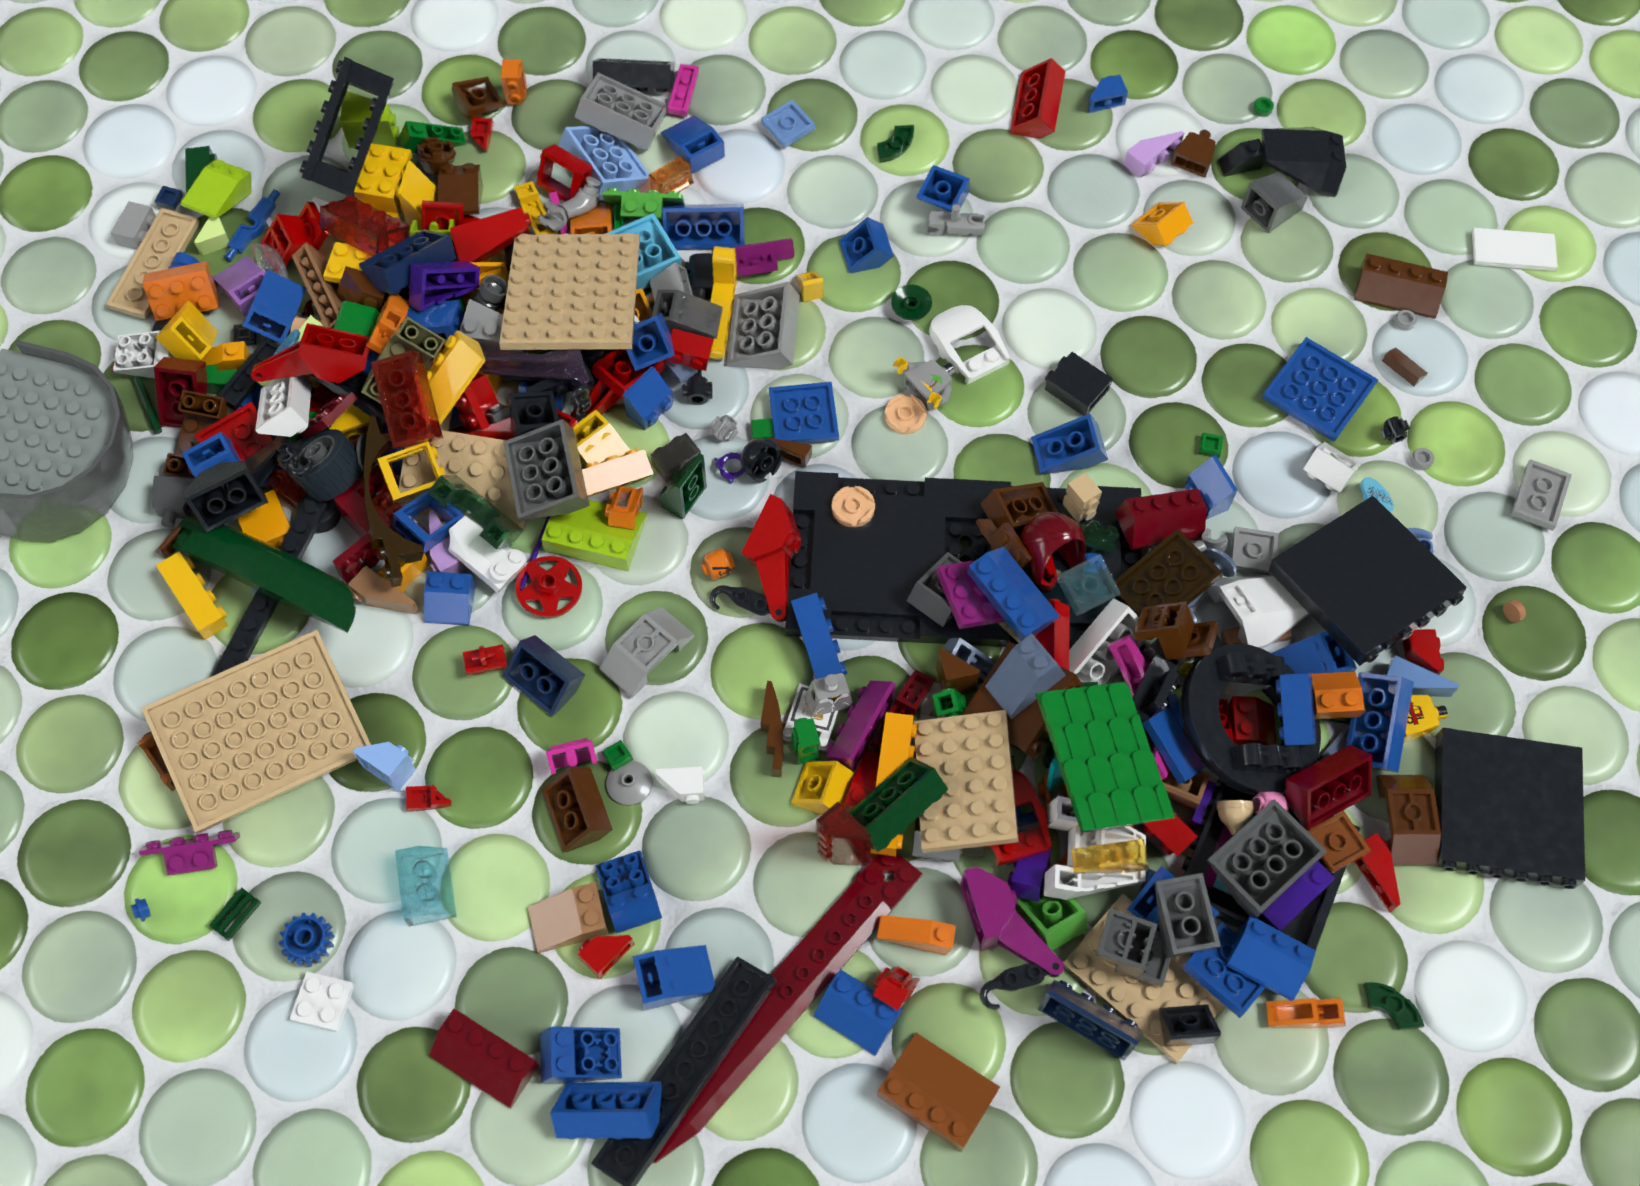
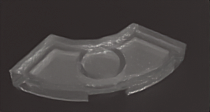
M253 244L254 262L265 271L268 269L288 279L285 264L277 251L266 244Z

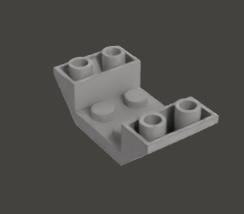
M662 607L647 612L612 645L600 667V671L633 698L648 683L647 675L674 648L678 651L683 649L695 637V634Z

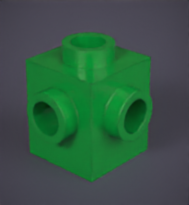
M943 689L940 693L932 695L934 701L932 707L936 717L960 716L967 707L964 695H961L955 689Z

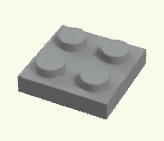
M1235 526L1233 530L1231 559L1234 561L1236 569L1272 575L1269 572V567L1272 559L1277 556L1279 533Z

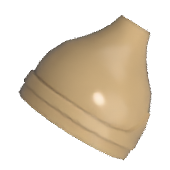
M1228 800L1217 802L1219 818L1229 829L1231 835H1235L1250 821L1251 816H1253V801Z

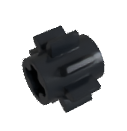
M1395 416L1384 422V429L1381 432L1384 439L1397 443L1407 437V430L1410 427L1407 420L1403 421V418L1400 419L1398 416Z

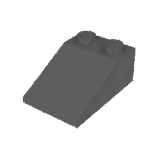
M949 552L916 582L907 599V602L942 627L954 615L935 570L941 565L962 562Z
M1203 873L1155 882L1160 937L1166 958L1213 950L1221 946Z

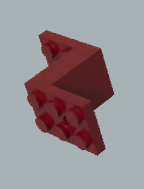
M389 463L390 468H391L392 473H393V476H394L395 481H396V483H397V486H399V482H398L397 477H396V475H395V473H394V470H393V468H392V465H391V463ZM379 464L372 469L369 477V492L374 507L383 497L390 494ZM362 477L347 489L346 492L334 498L343 520L361 537L332 561L341 580L346 585L365 566L374 568L380 561L378 548L372 549L364 514ZM379 514L387 526L392 529L391 525Z

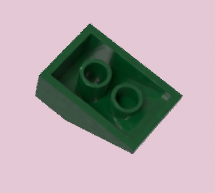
M698 454L684 464L680 471L677 470L672 477V482L668 487L665 486L660 493L661 507L682 519L685 518L707 487L704 455Z

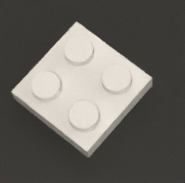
M306 972L290 1020L339 1032L355 984Z

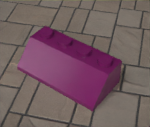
M870 680L867 687L863 686L857 697L859 698L856 706L852 705L847 713L849 718L846 724L842 723L836 733V736H838L835 743L831 742L825 752L827 761H838L854 772L883 721L886 712H888L894 701L895 683Z

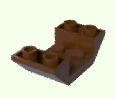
M182 390L178 411L185 415L176 453L167 454L163 474L182 478H195L182 452L199 444L194 434L228 415L226 400L222 397Z
M1377 775L1379 798L1386 799L1391 838L1387 843L1392 854L1393 865H1437L1441 830L1434 788L1424 775Z

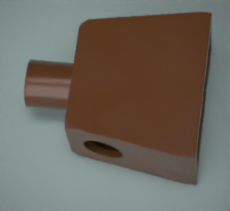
M1201 130L1199 134L1189 132L1175 150L1171 165L1206 178L1216 143L1215 140L1210 139L1211 133L1208 130Z

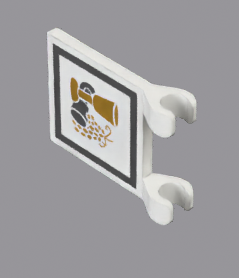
M799 683L787 723L783 730V740L792 741V728L794 727L795 720L813 718L817 733L821 734L819 738L821 745H818V749L826 751L838 711L811 717L805 699L809 686Z

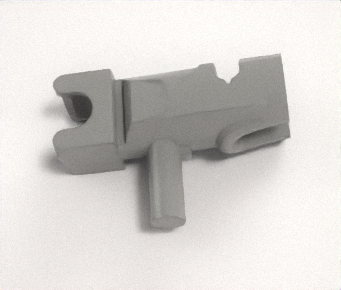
M958 204L952 206L951 214L944 215L943 211L929 212L928 235L942 236L943 232H945L946 234L968 235L972 233L976 236H983L985 229L983 220L985 216L976 213H960V205Z

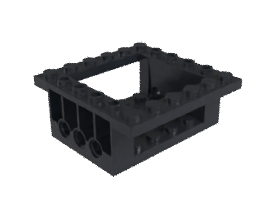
M344 57L343 61L339 59L335 72L338 74L336 81L332 80L328 89V92L331 93L329 101L324 100L321 112L324 113L322 121L317 120L313 131L317 133L315 141L310 140L306 151L310 153L308 160H303L299 172L303 173L301 177L303 179L352 197L393 87L394 78ZM349 85L378 96L377 99L373 97L369 108L372 111L371 118L366 117L362 128L366 131L364 137H359L355 147V149L359 150L357 157H352L348 169L352 170L351 173L322 161Z

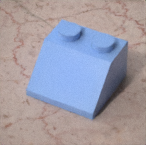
M390 742L357 747L352 751L364 769L398 792L416 771L412 763L413 759L407 755L409 753L408 750L400 744L394 746Z

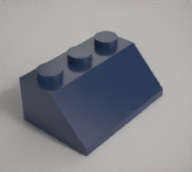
M534 635L519 641L502 677L548 714L554 716L577 692L585 674Z

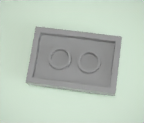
M1530 459L1527 462L1511 515L1553 531L1557 525L1572 474Z

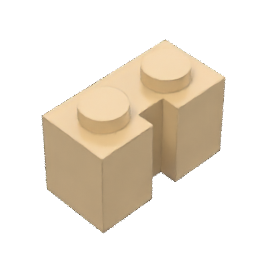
M1085 472L1068 483L1067 495L1064 496L1062 503L1078 523L1095 516L1102 493Z

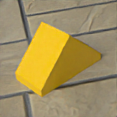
M816 271L796 275L803 302L823 298L822 276Z

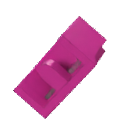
M588 737L551 746L546 752L551 774H555V769L569 765L574 767L577 763L592 760L593 764L597 763L592 739L588 740Z

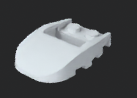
M968 305L956 306L933 318L929 327V333L933 343L939 349V355L954 366L956 374L960 372L966 378L965 383L967 385L1009 364V354L997 329L975 307ZM984 327L995 341L996 346L962 362L951 343Z

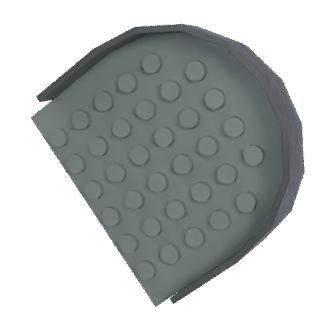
M17 340L16 345L22 353L7 349H1L0 534L28 541H55L84 531L108 513L126 487L134 456L133 442L123 403L115 387L95 364L68 352Z

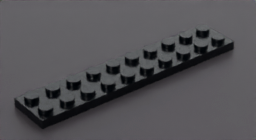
M736 957L649 1080V1082H661L662 1084L659 1124L652 1138H608L591 1162L596 1169L621 1186H636L776 985L777 980L775 977L740 957Z

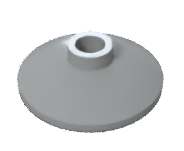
M630 761L615 771L611 770L606 780V787L610 797L615 802L626 806L636 805L644 801L649 796L653 786L650 771L646 766L636 761ZM628 777L633 779L631 783H625L624 781Z

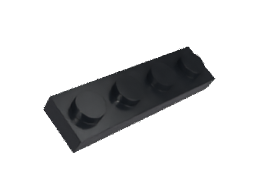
M265 338L219 392L217 397L225 398L226 406L236 411L258 384L251 377L253 367L273 356L280 345Z

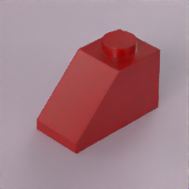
M630 935L595 936L591 941L588 939L580 946L578 957L601 979L633 947L634 941Z

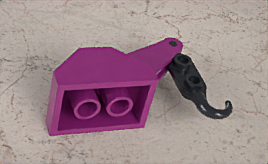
M979 867L964 870L960 885L981 952L993 949L998 945L1027 962V964L1004 970L995 979L986 982L981 987L979 994L981 1002L987 1008L995 1010L999 1009L1000 1005L992 1004L988 1001L987 995L991 990L1016 991L1038 985L1044 980L1046 975L1053 978L1059 977L1064 970V963L1015 911V904L1018 903L1017 896L1014 890H1010L1007 882Z

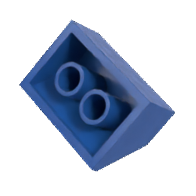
M1312 673L1281 674L1280 679L1276 680V692L1281 694L1282 703H1278V717H1283V726H1279L1280 741L1284 740L1285 746L1315 744L1317 740Z
M1250 915L1237 931L1226 966L1284 998L1293 1001L1312 967L1316 950Z
M839 969L827 988L813 1017L876 1056L900 1018L903 1008L897 1011L875 997L873 989Z

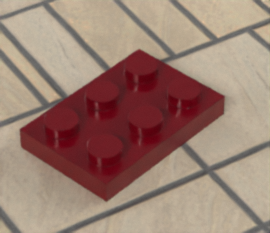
M352 392L345 396L340 394L336 399L333 398L329 403H325L318 409V414L309 418L308 427L300 434L305 439H308L328 428L358 398Z

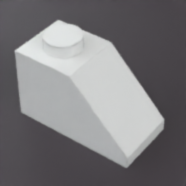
M702 766L656 769L657 781L681 802L696 804L705 800Z

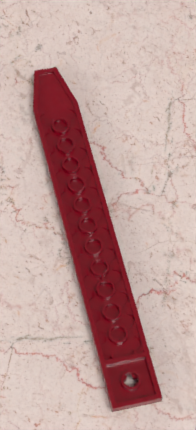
M897 852L896 856L877 854L849 888L772 973L771 976L777 980L776 985L653 1161L655 1164L700 1133L833 980L839 969H842L878 928L880 916L889 915L920 880L923 873ZM884 873H894L895 881H884Z

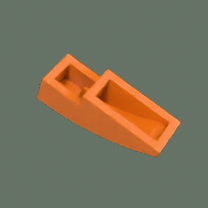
M1307 998L1294 999L1293 1001L1266 1002L1269 1027H1346L1342 998L1322 1000Z

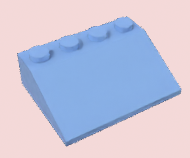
M592 125L565 127L558 146L593 166L591 177L601 182L600 186H597V193L600 195L599 200H604L602 191H607L608 188H617L619 191L627 192L628 189H635L652 180V177L626 141H621L609 133L601 132Z

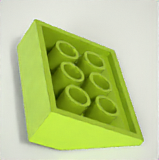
M588 499L590 506L569 514L551 516L548 520L541 539L545 552L629 571L647 513L639 511V515L635 517L634 530L608 526V517L605 516L607 503Z

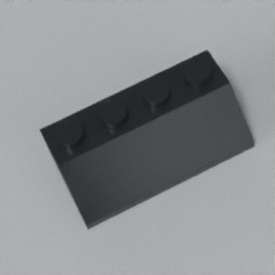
M597 58L593 60V79L597 73H600L628 87H636L637 91H648V88H656L657 92H667V89L672 88L675 62Z

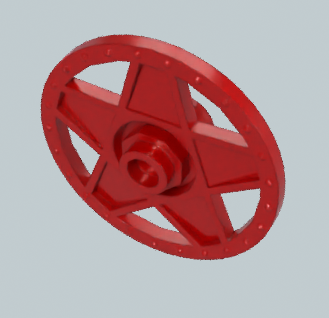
M543 556L532 560L519 572L515 591L519 603L526 611L538 617L553 618L567 613L577 604L582 594V579L577 568L568 560L557 556ZM545 562H557L548 571L538 565ZM569 569L576 577L577 586L565 581ZM528 573L532 583L520 591L521 582L525 574ZM573 598L567 606L557 610L559 599ZM540 601L544 612L532 608L526 602Z

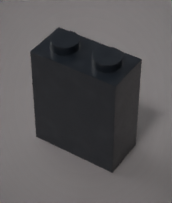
M1072 351L1067 357L1063 356L1055 371L1051 370L1047 374L1045 390L1084 416L1089 414L1110 390L1113 378Z

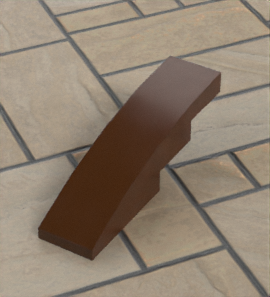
M767 681L761 717V731L768 732L766 751L767 754L774 755L772 776L782 778L784 755L782 720L772 681Z

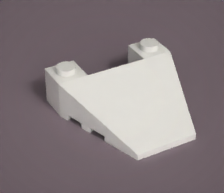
M1057 796L1047 805L1046 821L1048 828L1068 831L1067 866L1055 864L1045 872L1044 896L1068 900L1146 881V835L1129 826L1082 833L1070 798Z

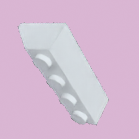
M304 375L274 379L264 386L260 393L255 431L258 434L291 437L297 432L302 433L308 427L312 383Z
M1113 598L1069 650V671L1075 673L1081 682H1098V685L1109 684L1120 672V668L1108 647L1111 642L1131 635L1138 649L1145 643V639L1137 641L1135 639L1134 630L1139 617L1129 606Z

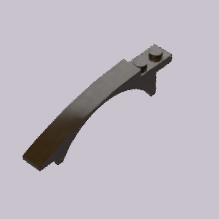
M372 415L370 416L367 430L362 475L364 514L371 548H378L380 560H384L386 565L384 567L385 578L390 580L393 588L401 586L403 576L400 565L421 561L424 550L422 545L403 538L389 528L381 519L372 503L369 492V477L377 459L390 448L389 442L391 441L390 433L380 434L376 417Z

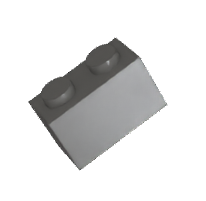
M128 201L111 234L118 245L137 250L156 215L151 206Z

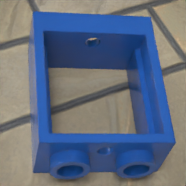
M432 487L393 514L391 527L403 538L422 545L423 554H425L450 536L449 529L462 519L464 514L458 507L452 505L442 493H439ZM428 507H431L448 522L430 535L412 520L413 517Z

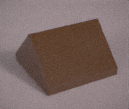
M939 649L936 672L941 690L952 688L960 694L975 691L980 670L945 649Z

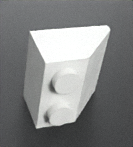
M1324 442L1316 448L1303 470L1307 471L1306 475L1317 481L1319 479L1326 483L1325 487L1329 490L1341 492L1362 464Z

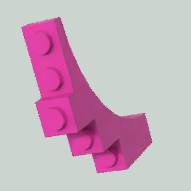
M1127 635L1111 642L1108 647L1120 668L1126 684L1130 688L1133 698L1149 665L1131 635ZM1144 728L1161 780L1165 779L1170 769Z

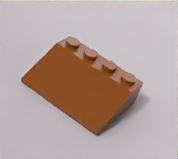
M915 1033L878 1089L877 1097L962 1152L1000 1086L918 1033Z

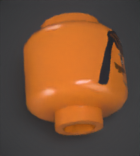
M719 548L704 555V562L701 563V567L705 576L709 575L711 579L718 580L731 575L735 564L730 551L726 552L724 549Z

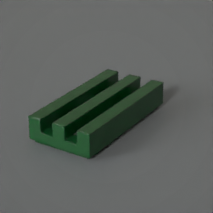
M241 888L209 926L230 941L260 906L261 902L244 888ZM249 901H252L250 906L244 911V913L238 918V920L231 926V928L227 932H225V929L231 924L233 920H235L238 917V915L241 913L243 908L249 903Z

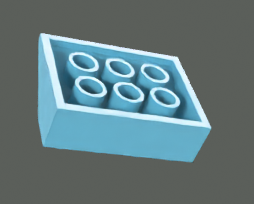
M654 213L608 232L609 234H640L637 289L650 287V280L676 262L682 266L679 253Z

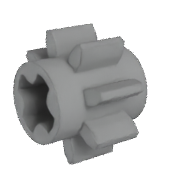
M725 414L721 418L717 416L712 422V428L714 429L712 433L722 441L729 438L733 440L738 433L736 430L737 422L729 415Z

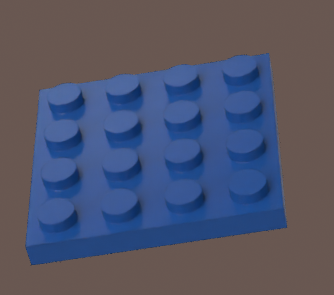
M1306 337L1264 392L1262 399L1335 442L1379 379Z

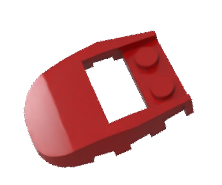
M1012 769L1015 807L1031 802L1040 826L1018 833L1019 842L986 846L988 850L992 849L996 856V866L1051 850L1044 808L1028 778L1023 773Z

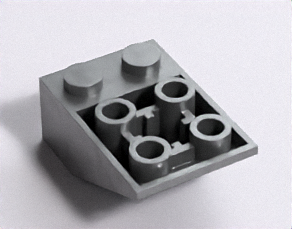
M658 290L652 316L662 313L670 335L674 328L717 339L723 307L680 290Z

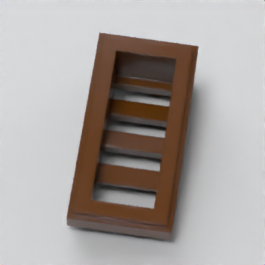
M768 438L782 448L780 453L783 454L784 460L803 468L807 466L812 456V445Z

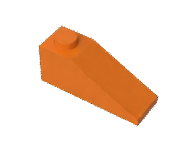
M881 915L876 939L947 955L953 949L956 926L934 920Z

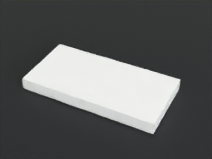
M1473 228L1474 265L1556 271L1558 268L1555 234Z

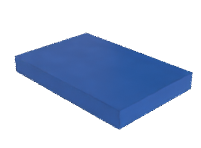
M1168 707L1142 723L1178 784L1184 783L1205 768Z

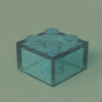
M1101 554L1057 576V581L1075 616L1121 594Z

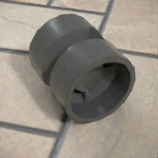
M487 275L484 277L473 301L498 312L506 298L507 282L497 275Z

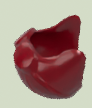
M1043 512L1025 525L1018 537L1032 556L1028 565L1034 582L1037 585L1041 583L1045 566L1050 555L1055 550L1061 553L1071 571L1075 573L1082 571L1086 544L1082 527L1076 521L1061 513Z

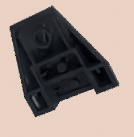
M1315 127L1268 128L1261 131L1265 164L1317 193L1332 197L1338 194L1347 167L1343 135Z

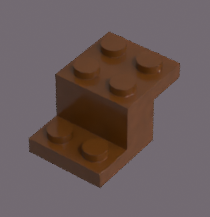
M1187 601L1143 607L1134 630V636L1136 641L1158 638L1166 660H1181L1188 657L1211 655L1219 627L1217 621L1194 623Z

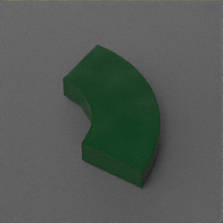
M914 125L895 126L894 133L889 139L877 143L879 163L892 161L908 150L914 137Z
M1375 982L1363 984L1368 1008L1379 1009L1388 1014L1395 1022L1398 1030L1424 1027L1422 1017L1410 999L1396 991L1395 988Z

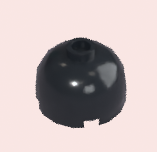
M756 438L750 441L743 448L740 456V464L743 471L757 482L766 481L767 479L764 477L770 472L773 476L781 466L783 454L780 453V449L782 448L767 438Z

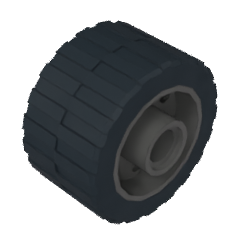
M328 429L313 435L297 449L300 459L297 469L305 467L309 460H313V467L306 474L293 477V479L314 500L328 501L338 497L358 480L363 471L358 463L356 447L338 429Z

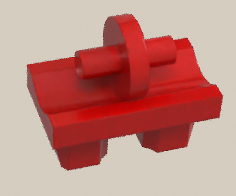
M503 644L486 648L479 646V649L462 652L466 675L481 674V672L501 670L507 667Z

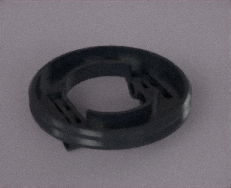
M1229 644L1214 649L1211 655H1205L1199 659L1190 669L1185 679L1181 695V712L1186 734L1203 764L1217 778L1230 787L1251 795H1257L1259 792L1286 791L1285 784L1287 778L1315 764L1318 759L1321 744L1319 719L1315 720L1317 740L1315 744L1285 746V741L1282 740L1280 745L1263 746V744L1258 743L1236 745L1226 733L1219 714L1220 696L1228 682L1267 685L1262 689V692L1271 700L1278 712V703H1282L1281 694L1276 692V680L1280 679L1281 674H1295V672L1285 663L1282 656H1275L1264 649L1252 645ZM1280 717L1281 724L1283 726V717Z

